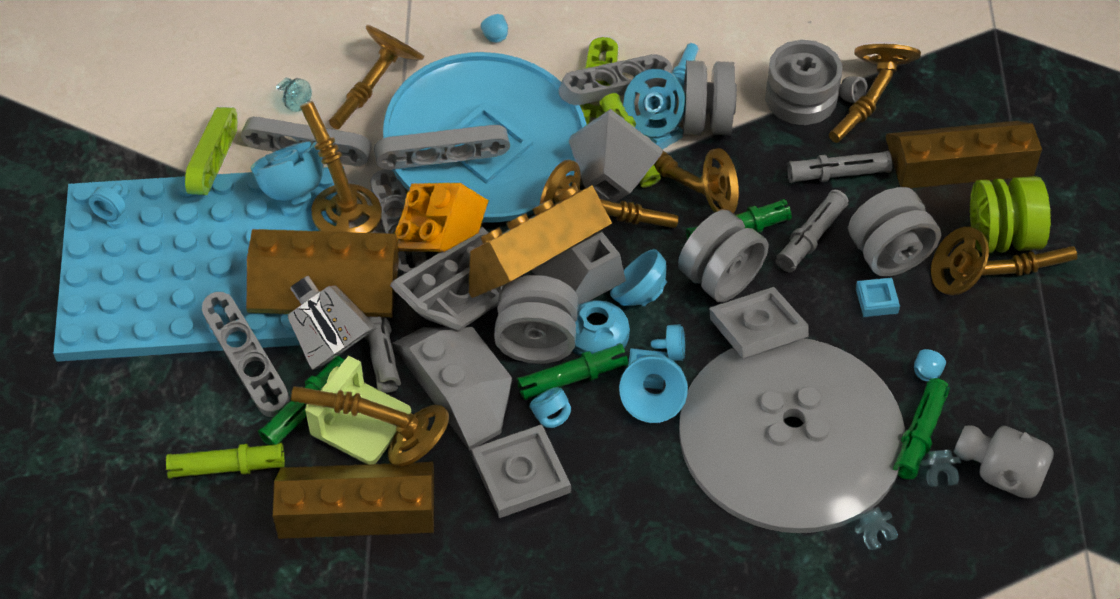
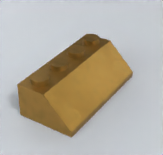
M1021 121L886 134V141L900 187L908 188L969 183L982 179L994 180L997 178L1008 179L1034 176L1042 152L1034 125Z
M593 185L581 191L578 190L577 186H574L558 194L560 202L555 205L552 199L533 208L535 216L528 218L525 213L507 222L509 230L502 233L499 227L480 237L483 244L470 251L469 294L471 298L515 280L612 224Z
M252 229L247 254V313H291L301 304L290 287L304 277L309 276L319 292L328 286H337L366 317L392 318L396 291L390 285L392 281L397 279L398 275L397 235L392 233Z
M433 462L412 463L404 467H397L393 464L280 468L274 482L273 519L278 539L434 533Z

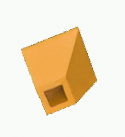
M462 183L411 184L395 230L398 251L445 252L478 234L489 200Z

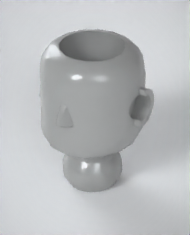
M972 425L965 426L954 450L956 456L962 460H975L982 463L980 475L985 482L1022 498H1033L1039 493L1054 456L1053 449L1048 443L1028 435L1027 432L1023 433L1008 426L999 427L993 438L984 435L978 427Z

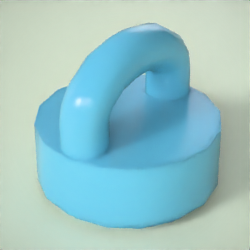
M117 183L112 188L101 186L89 197V205L96 215L109 221L119 218L126 207L123 198L120 196L123 190L122 185Z
M681 324L667 325L666 338L652 340L651 347L654 349L667 348L669 359L683 361L685 358L683 326Z
M559 387L549 389L538 395L531 401L529 406L540 424L545 428L560 426L568 419L571 413L568 398L563 389ZM562 408L561 413L553 419L547 418V416Z

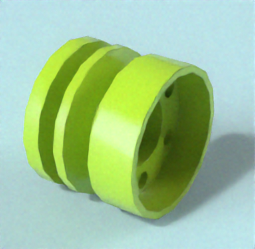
M1013 177L1009 186L1000 178L994 179L992 182L987 179L977 180L973 184L970 199L971 227L984 234L988 242L989 253H992L995 249L998 252H1006L1010 248L1011 243L1018 251L1042 250L1046 246L1051 225L1050 204L1047 189L1041 177ZM976 240L975 245L978 251L982 253L981 245Z

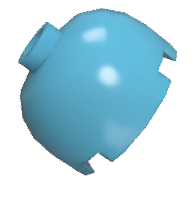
M310 141L293 144L275 151L276 156L269 162L266 156L252 164L251 171L260 189L272 199L278 201L290 200L292 204H299L310 199V191L318 187L324 171V164L321 161L322 157L318 155L320 150L315 149L317 143L314 142L311 145Z

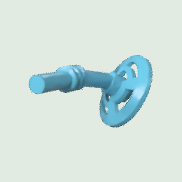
M687 44L679 65L673 68L672 73L662 69H649L639 73L629 83L624 94L623 106L628 116L634 118L636 122L635 128L645 136L658 137L666 135L673 131L683 119L686 110V93L684 90L686 60H695L699 50L696 44ZM653 78L667 80L665 88L660 86L650 88L646 81ZM637 92L640 93L638 107L641 113L638 116L634 105ZM677 96H678V98H679L678 111H677V113H674L675 110H676V105H677V100H676V98H677ZM650 119H666L667 125L661 128L646 126Z

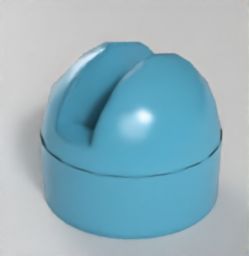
M501 14L487 17L480 25L484 36L494 43L505 40L508 34V24Z
M920 350L914 362L915 374L918 378L927 382L929 379L938 378L946 366V360L941 354L933 350Z

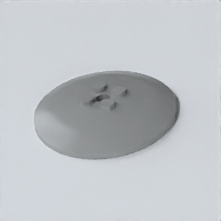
M805 338L746 358H742L734 347L720 354L708 363L691 383L686 402L681 409L679 421V439L683 458L689 472L704 493L725 511L745 522L765 529L787 533H811L830 530L848 524L873 509L886 496L898 476V470H893V466L902 449L903 443L901 439L905 432L903 417L892 392L870 367L840 348ZM787 417H797L803 422V425L798 428H792L785 424L783 420Z

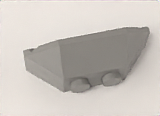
M481 227L478 234L445 252L438 253L392 281L390 286L424 319L460 331L498 306L499 293L504 285L474 298H471L469 294L470 251L482 245L480 237L488 233Z
M422 327L392 343L393 349L435 405H442L448 411V423L469 451L501 434L512 377L473 327H464L460 331L449 327Z

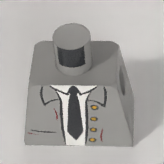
M306 276L290 287L301 306L289 313L288 319L312 370L323 367L333 360L335 356L340 355L377 329L337 286H328L319 292L310 277Z

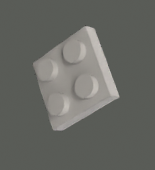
M775 287L710 307V320L742 358L757 355L761 352L809 337L808 324Z
M542 424L471 449L473 461L499 518L571 493V484Z

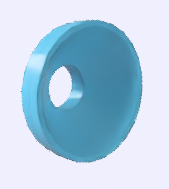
M656 249L644 252L623 270L626 281L612 288L610 295L623 306H645L649 302L656 300L663 292V288L667 283L665 279L666 260Z
M601 300L587 301L578 305V317L575 322L576 341L575 347L572 350L580 357L581 353L587 351L593 354L615 346L618 343H621L624 348L626 347L630 328L628 318L618 306ZM592 313H602L608 320L602 325H592L587 321V317Z
M646 355L636 359L625 369L621 377L619 393L624 407L633 417L648 423H660L671 419L682 409L688 394V384L682 369L673 360L661 355ZM658 374L664 378L666 387L659 394L649 393L644 387V379L648 375Z

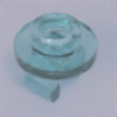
M285 78L276 85L277 89L284 91L282 101L289 110L295 112L302 111L300 106L311 100L312 89L310 84L304 79L295 78L292 80Z
M951 450L928 452L929 459L921 460L922 466H931L926 476L930 487L938 486L937 474L941 470L947 473L949 485L958 484V471L951 464L961 463L960 457H952Z
M879 507L858 517L860 524L854 527L857 534L865 532L864 542L870 550L881 548L877 540V532L879 530L883 532L887 541L898 538L894 526L886 522L892 517L890 511L881 513Z

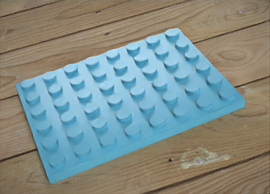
M328 167L324 168L323 177L318 187L310 191L311 198L299 204H292L290 200L278 201L270 198L260 189L252 172L217 174L208 195L188 194L185 187V176L68 184L53 352L56 362L222 351L221 345L210 329L202 312L204 299L214 292H224L233 298L262 348L300 345L289 322L288 314L247 313V254L252 229L319 231L312 220L311 209L318 194L326 188L334 186ZM119 183L123 187L120 196L125 202V210L117 220H105L93 212L89 205V197L98 187L112 188L115 184ZM337 191L330 194L325 199L331 200L332 197H334L337 194ZM333 208L332 211L336 214V208ZM326 210L322 211L323 218L328 223L336 226L337 223L329 219ZM220 304L213 307L214 311L219 314L225 326L230 322L226 315L225 307L222 308ZM241 331L233 332L227 338V344L238 348L245 344L247 335Z

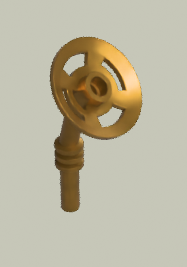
M367 24L365 29L381 47L378 52L381 56L363 81L357 82L346 95L347 100L329 120L331 127L340 129L357 108L364 106L372 96V89L390 64L396 62L398 57L423 60L425 56L391 35Z
M868 44L855 48L854 55L866 62L876 64L877 71L880 73L866 96H861L850 107L849 114L829 133V137L833 142H840L859 122H864L876 110L875 104L891 80L893 72H896L897 65L907 64L921 57L919 49L898 44Z
M309 101L301 105L300 108L317 142L315 149L320 150L318 152L319 157H324L321 161L323 164H327L334 186L328 187L319 193L312 204V220L319 231L372 233L381 221L382 207L379 199L369 189L360 185L349 184L340 160L342 153L337 152L339 149L337 144L333 145L335 138L329 136L314 102ZM337 191V194L334 197H332L331 200L325 199L327 196ZM360 193L365 195L372 205H368L366 199ZM333 208H336V214L332 211ZM326 210L329 219L337 223L336 226L328 223L323 218L321 212ZM362 214L369 217L362 225L349 228V222L357 220Z
M717 148L708 152L704 161L703 176L701 178L678 167V163L665 151L662 152L661 156L654 163L657 172L664 178L669 177L706 196L714 213L722 209L729 210L732 213L735 212L739 198L738 178L731 158L723 149ZM712 159L720 163L719 169L712 167ZM713 201H717L721 209L717 208Z
M564 160L556 166L544 186L540 204L550 199L556 204L560 202L558 194L574 186H577L578 190L580 189L581 172L579 165L575 161ZM570 171H574V176H566V174ZM600 199L607 214L617 217V221L632 222L635 225L643 222L669 228L677 227L678 215L644 209L641 204L634 205V203H627L626 201H621L618 204Z
M962 227L947 235L938 246L932 260L931 277L935 287L942 293L959 295L969 290L979 280L981 275L1015 273L1017 276H1022L1023 273L1025 275L1030 274V270L1036 273L1038 268L1077 260V251L1074 246L1040 254L1029 252L1026 255L1023 253L1020 255V258L1018 255H1014L1012 260L988 261L989 247L984 234L973 227ZM962 240H964V243L961 244V245H959V246L951 253V255H950V257H949L948 255H949L950 251L953 249V247H954L956 244H958L959 242H961ZM976 240L980 243L982 248L981 257L979 252L975 249ZM944 269H950L952 277L955 278L950 286L945 280Z
M294 386L291 395V401L333 408L335 413H340L343 410V414L346 415L351 411L352 416H357L360 413L397 426V433L388 450L389 461L397 467L410 465L427 454L442 437L449 421V413L442 405L428 406L413 415L361 398L360 393L352 396V392H347L344 395L342 390H339L337 393ZM435 416L433 426L428 431L429 418Z

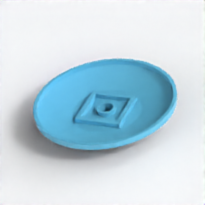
M471 52L434 61L422 67L405 80L395 92L386 110L383 138L487 125L504 126L507 130L510 148L501 156L392 169L397 179L408 191L411 184L462 183L489 200L482 222H504L513 220L525 213L527 216L534 214L532 209L540 205L544 186L552 171L564 160L575 161L569 139L571 135L587 125L580 105L569 104L560 97L558 92L561 81L545 69L510 55ZM570 171L566 176H574V171Z

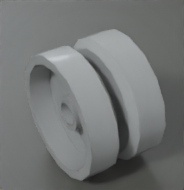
M810 40L791 41L778 47L770 57L765 96L769 110L779 119L791 124L810 125L828 118L836 108L842 77V63L838 54L828 46Z
M686 60L684 78L686 110L683 116V134L701 135L705 127L706 114H710V130L714 135L731 136L737 99L734 62L716 61L712 69L711 82H707V66L704 61Z
M908 187L888 189L871 197L857 209L848 225L849 235L858 249L863 251L864 258L871 270L879 276L897 275L917 266L930 256L938 246L941 238L939 226L933 217L925 211L924 204L916 192Z
M722 209L705 219L691 234L679 256L678 269L693 283H702L701 287L704 292L714 300L726 302L738 295L754 279L764 263L769 244L766 238L754 229L745 228L743 221L732 212Z
M527 275L518 277L505 284L499 293L498 318L496 319L494 333L497 347L509 357L527 363L546 364L560 361L567 357L575 347V322L578 317L579 305L578 295L571 286L559 279L547 276Z

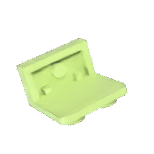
M350 356L344 360L340 367L336 366L331 371L326 385L321 390L331 393H337L339 390H342L344 395L347 392H352V396L360 393L361 398L411 414L409 405L364 383L361 362ZM306 405L305 412L310 435L368 465L377 463L397 433V426L360 413L357 416H352L351 411L346 415L343 414V410L340 413H335L333 408Z

